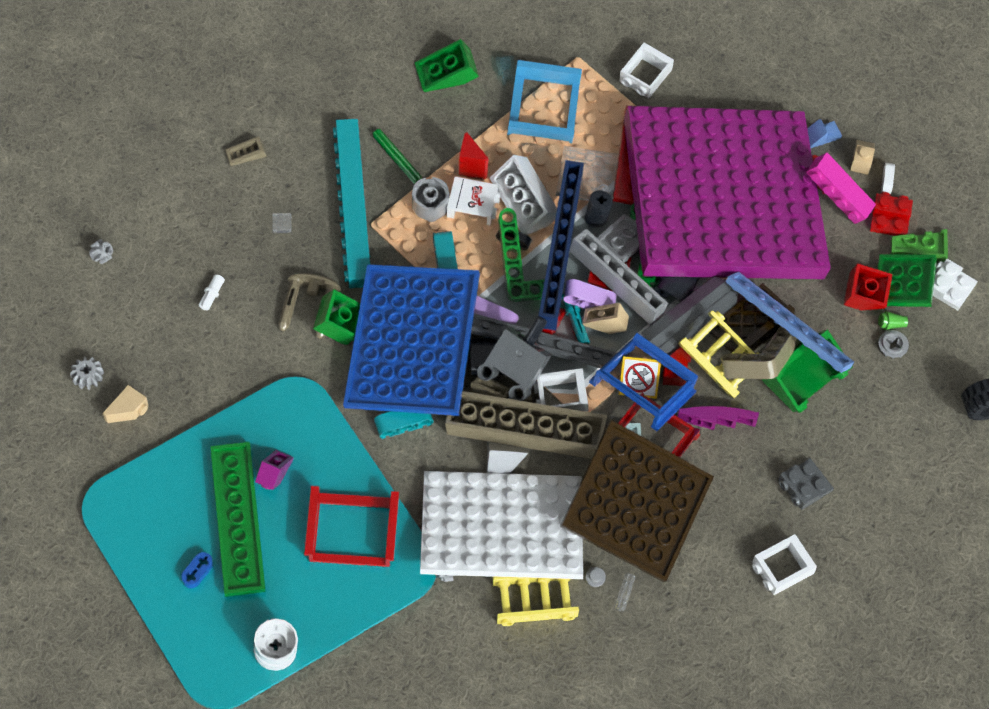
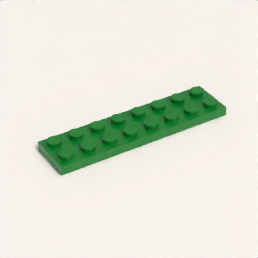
M250 442L210 446L225 597L266 592Z

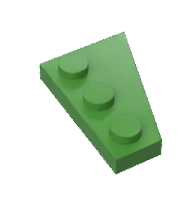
M947 229L941 230L938 233L929 231L923 235L906 234L892 236L891 254L936 255L937 261L945 262L948 258Z

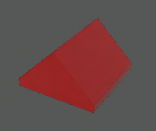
M467 132L464 134L459 156V175L485 180L488 175L489 158Z

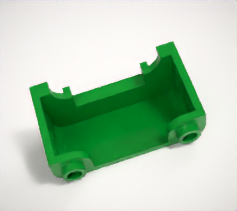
M829 330L817 332L843 353ZM800 341L779 375L772 379L761 380L792 412L800 413L808 407L806 405L809 402L808 398L832 379L838 378L841 380L849 374L848 371L850 369L842 373L835 370L832 365L819 358L813 350L804 346Z

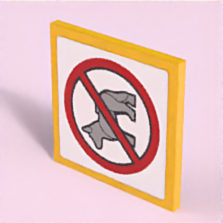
M623 356L620 381L639 395L643 392L648 398L657 399L661 363L653 359Z

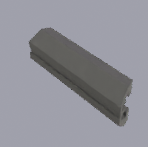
M714 276L645 329L642 335L670 356L681 347L678 344L679 341L685 337L692 339L712 319L708 315L710 311H718L725 315L737 305V292L726 283V279Z

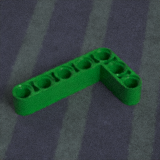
M504 208L499 214L498 225L507 297L512 302L540 300L545 279L524 281L516 213L511 208ZM509 214L512 217V221L505 222L502 216ZM505 233H512L514 239L511 241L507 240L504 237ZM513 251L516 253V258L510 259L506 253ZM515 269L519 276L513 278L509 275V271ZM530 287H538L539 293L532 294L530 292ZM518 288L521 295L513 296L511 289Z

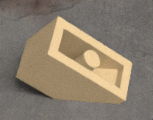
M856 140L850 171L868 175L875 151L874 143Z
M620 303L586 308L583 325L607 334L627 331L629 316Z
M128 385L103 412L105 421L112 423L137 419L139 415H144L148 409L147 398Z

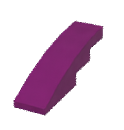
M698 406L679 409L677 417L687 423L714 430L716 424L735 429L736 422L755 427L759 412L722 406Z

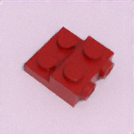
M888 192L876 194L874 199L876 205L872 211L870 232L892 236L908 234L913 200H909L904 195L893 197Z

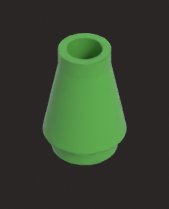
M885 311L880 313L878 325L884 330L907 327L908 317Z

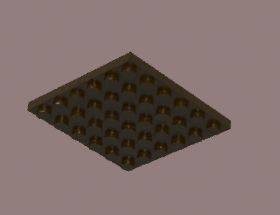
M611 420L560 527L654 578L666 582L714 476Z

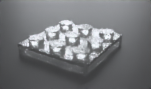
M564 146L556 196H560L565 161L568 160L584 163L579 199L589 201L591 194L597 190L606 191L612 197L618 154Z

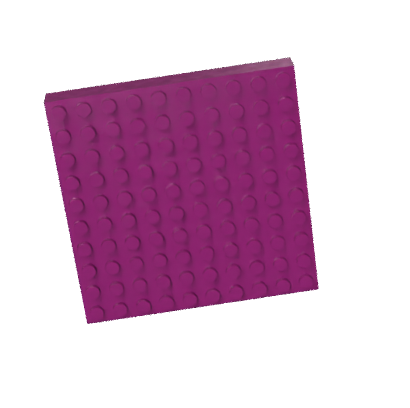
M628 106L623 119L643 276H715L718 278H728V276L740 272L746 278L825 279L831 267L817 184L806 173L813 160L804 111Z

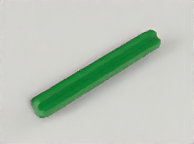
M381 129L373 132L374 139L413 184L422 179V176Z

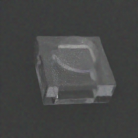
M272 213L273 233H292L291 213Z

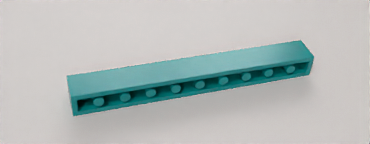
M358 119L336 120V127H333V138H337V143H334L335 154L339 155V158H335L336 169H340V174H336L337 185H341V190H338V201H342V206H339V215L344 219V222H340L341 233H345V238H341L342 249H346V254H343V266L347 265L348 271H344L345 282H349V288H362L364 286L367 264L370 265Z

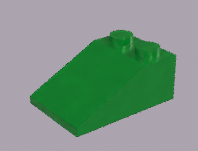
M462 39L415 62L424 92L464 85L479 77L471 50Z

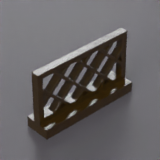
M764 283L758 286L791 313H795L794 307L790 304H785ZM744 298L723 315L725 318L724 322L729 327H740V334L737 335L741 339H745L743 342L754 352L776 333L780 325L776 324L767 314L757 311V306L755 305L754 311H743L745 304H753ZM732 315H741V323L729 322V318ZM743 315H753L754 323H743ZM756 316H768V321L756 323ZM718 324L709 332L717 340L723 335L715 331L719 327ZM743 327H754V332L751 335H742ZM729 340L723 345L731 353L738 347L733 348L729 344Z

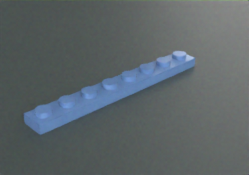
M737 272L728 276L726 283L733 290L743 295L748 302L757 306L762 313L771 317L776 324L785 328L790 335L799 339L804 346L813 350L819 358L827 361L835 370L842 373L853 366V360L743 274Z

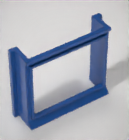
M636 333L630 342L600 370L596 371V374L589 380V383L595 387L604 379L654 415L655 418L651 428L658 431L696 393L697 390L694 389L698 375ZM635 346L686 381L660 409L610 374L622 362L623 356L627 357L635 349Z

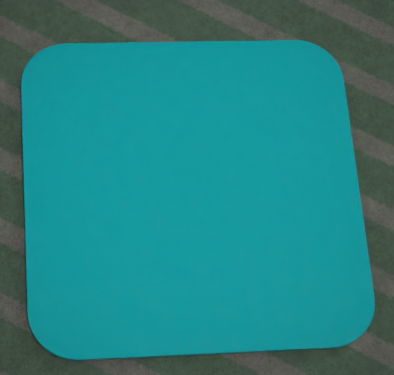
M287 377L273 382L101 477L89 488L83 499L82 516L86 528L186 692L195 702L206 708L232 709L244 704L417 601L431 589L436 579L435 574H420L422 531L400 499L398 502L394 561H390V567L309 562V555H304L311 486H319L320 493L391 498V491H394L326 390L315 381L307 378ZM250 442L266 592L225 597L210 446ZM275 450L294 457L283 480L274 490L265 489L261 484L255 482L262 461ZM320 504L315 553L385 558L389 508ZM202 552L208 553L212 557V569L197 587H185L182 582L183 571L197 554ZM207 559L204 561L200 560V567L203 564L207 565ZM195 573L191 577L187 576L188 582L190 580H195ZM271 619L287 621L294 627L298 637L295 659L291 665L277 671L268 670L261 666L254 654L255 632L261 624ZM273 645L274 651H277V645Z

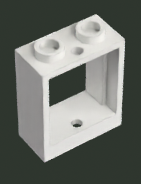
M643 43L621 70L619 81L624 86L635 90L639 95L650 98L671 72L674 60L648 44ZM642 59L661 70V73L650 86L631 75V72Z
M583 368L540 374L537 382L534 383L535 394L539 393L540 398L536 400V403L546 405L544 386L576 382L579 402L551 406L587 412L588 400Z
M795 534L755 555L752 562L753 570L756 574L761 575L764 587L768 591L771 590L773 595L814 574L817 568ZM788 548L802 570L778 582L764 560Z

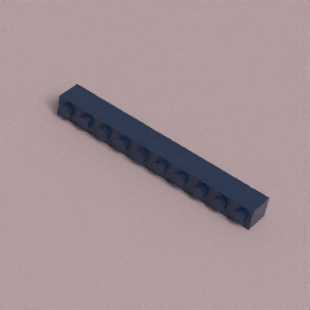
M565 161L538 315L547 320L544 329L556 331L583 176L584 163Z

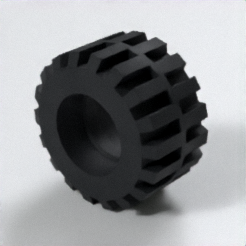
M989 378L970 385L961 394L969 419H989Z

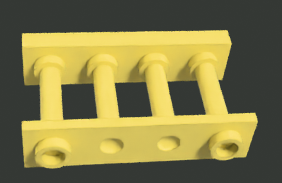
M712 310L708 313L712 319L692 339L685 337L678 344L731 398H735L740 393L737 390V385L743 379H730L728 381L723 376L722 363L714 367L710 363L711 357L730 338L738 345L732 353H755L724 322V316L720 312ZM718 324L725 333L706 352L700 353L696 349L697 344Z
M492 576L493 586L500 588L503 613L497 614V624L511 626L515 622L560 618L564 621H570L578 617L579 607H571L568 586L570 579ZM558 580L561 587L563 608L551 609L548 583ZM538 582L540 584L543 610L531 611L528 590L530 583ZM511 584H518L520 586L522 612H511L508 587Z

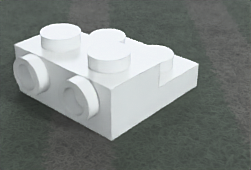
M946 259L944 263L940 261L935 271L937 273L934 280L933 296L958 311L978 281L963 273L961 266Z

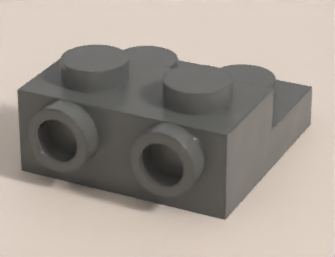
M811 458L781 473L778 479L781 489L790 494L792 503L795 506H799L801 510L834 490L833 486Z

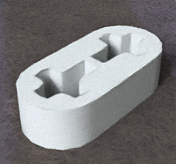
M885 163L883 169L881 192H888L890 195L893 188L895 164Z

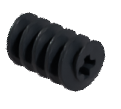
M597 190L590 196L584 217L587 224L591 227H602L607 222L613 201L610 194L606 191Z

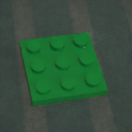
M879 255L878 270L893 274L887 306L932 307L936 255Z

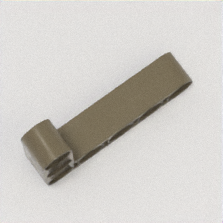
M780 325L761 354L731 353L723 355L721 357L723 375L725 378L732 379L775 378L779 375L800 340L790 335Z

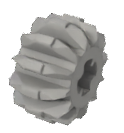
M84 356L83 361L77 359V365H72L70 376L73 379V384L79 385L81 390L85 385L90 390V385L93 384L97 387V382H102L104 370L101 368V363L99 361L95 362L93 357L87 360Z

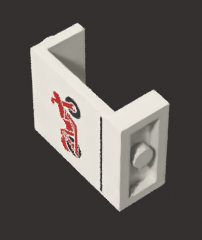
M455 177L447 206V217L454 218L456 211L487 217V225L490 226L492 219H495L497 214L495 204H499L501 193L498 192V185Z

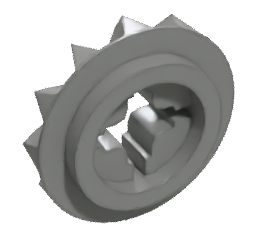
M895 330L884 332L878 341L880 352L882 351L885 357L889 356L892 359L896 357L901 358L907 353L909 348L906 336ZM895 340H897L896 347L890 349V343L892 344L893 342H895Z

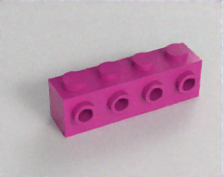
M827 152L815 158L806 171L811 179L854 224L865 220L876 204Z

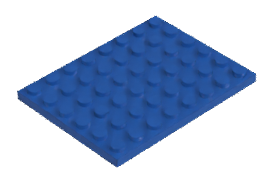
M367 264L343 402L344 408L459 416L480 277L479 270Z

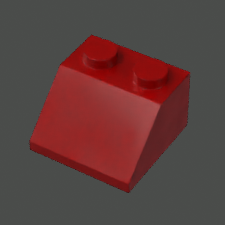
M857 263L849 273L843 305L858 310L885 309L887 307L893 274Z

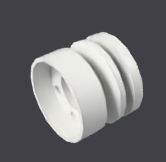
M281 619L267 620L259 626L255 632L254 654L261 666L268 670L277 671L291 665L296 657L298 644L297 632L294 627ZM273 645H277V651H274Z

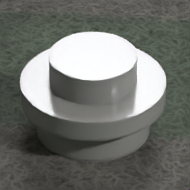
M593 567L586 572L585 578L590 586L599 587L605 582L606 575L601 568Z

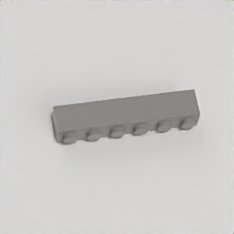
M585 229L573 239L570 252L649 325H652L664 314L668 302L590 231Z

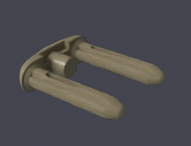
M294 273L289 276L288 281L290 284L278 323L279 329L286 331L290 326L301 285H308L307 294L317 296L319 288L325 289L326 294L333 289L341 292L339 284L330 278L318 274ZM294 292L291 304L288 306L291 294ZM315 331L316 337L318 339H322L325 336L324 334Z

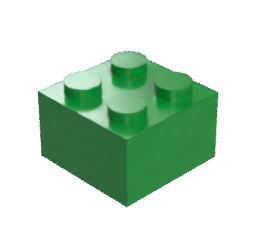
M333 289L322 297L313 329L343 345H347L355 338L360 303Z

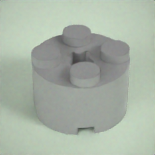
M432 177V179L422 178L417 181L412 190V209L415 214L429 222H434L446 214L449 202L447 184L436 177Z

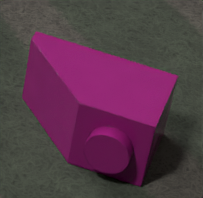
M275 450L262 461L255 482L261 484L265 489L274 490L283 480L294 457Z

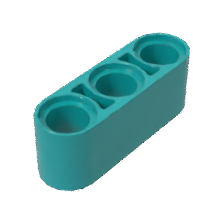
M452 231L433 233L437 268L458 269Z
M390 411L374 418L381 439L386 438V436L392 437L405 433L404 431L406 430L408 432L423 428L424 425L430 426L434 422L431 414Z

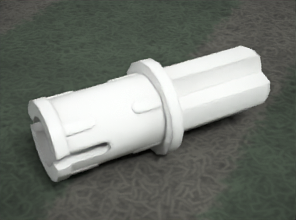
M215 274L209 286L205 288V294L199 303V307L202 310H209L215 297L219 296L218 292L225 281L222 276Z

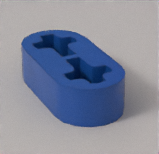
M202 552L197 554L183 571L182 582L185 587H197L212 569L213 561L208 553ZM207 559V565L203 564L200 567V560L204 561ZM195 573V580H190L188 582L187 576L191 577Z

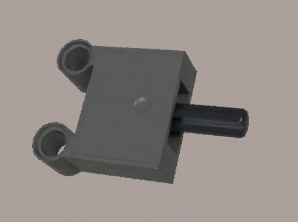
M538 316L526 336L512 327L506 328L485 363L478 367V377L483 381H488L497 377L501 371L518 383L509 390L510 399L519 401L528 399L531 395V388L552 354L535 343L546 326L547 320ZM486 366L491 369V376L486 373ZM517 388L523 391V397L518 396Z

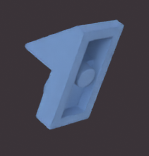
M819 119L807 128L810 148L841 139L842 137L835 121L823 124L822 120Z

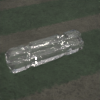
M625 574L618 600L615 604L616 610L625 611L632 585L636 578L635 575Z

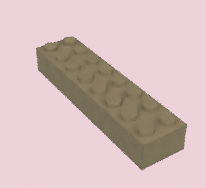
M462 391L459 416L447 415L445 426L447 435L592 459L608 426L607 415Z

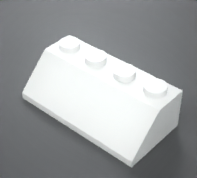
M513 155L490 177L491 182L498 185V192L501 193V199L505 206L515 211L517 226L522 233L529 235L549 226L555 221L557 207L527 157Z

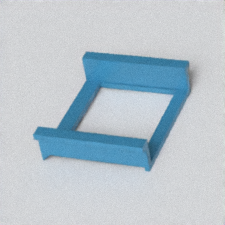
M518 60L507 135L520 134L570 141L572 143L582 69ZM524 79L572 86L567 128L518 122Z

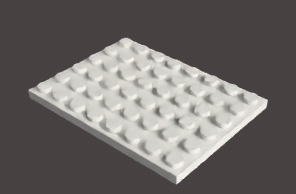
M424 471L420 574L583 579V539L560 527L580 485L582 476Z

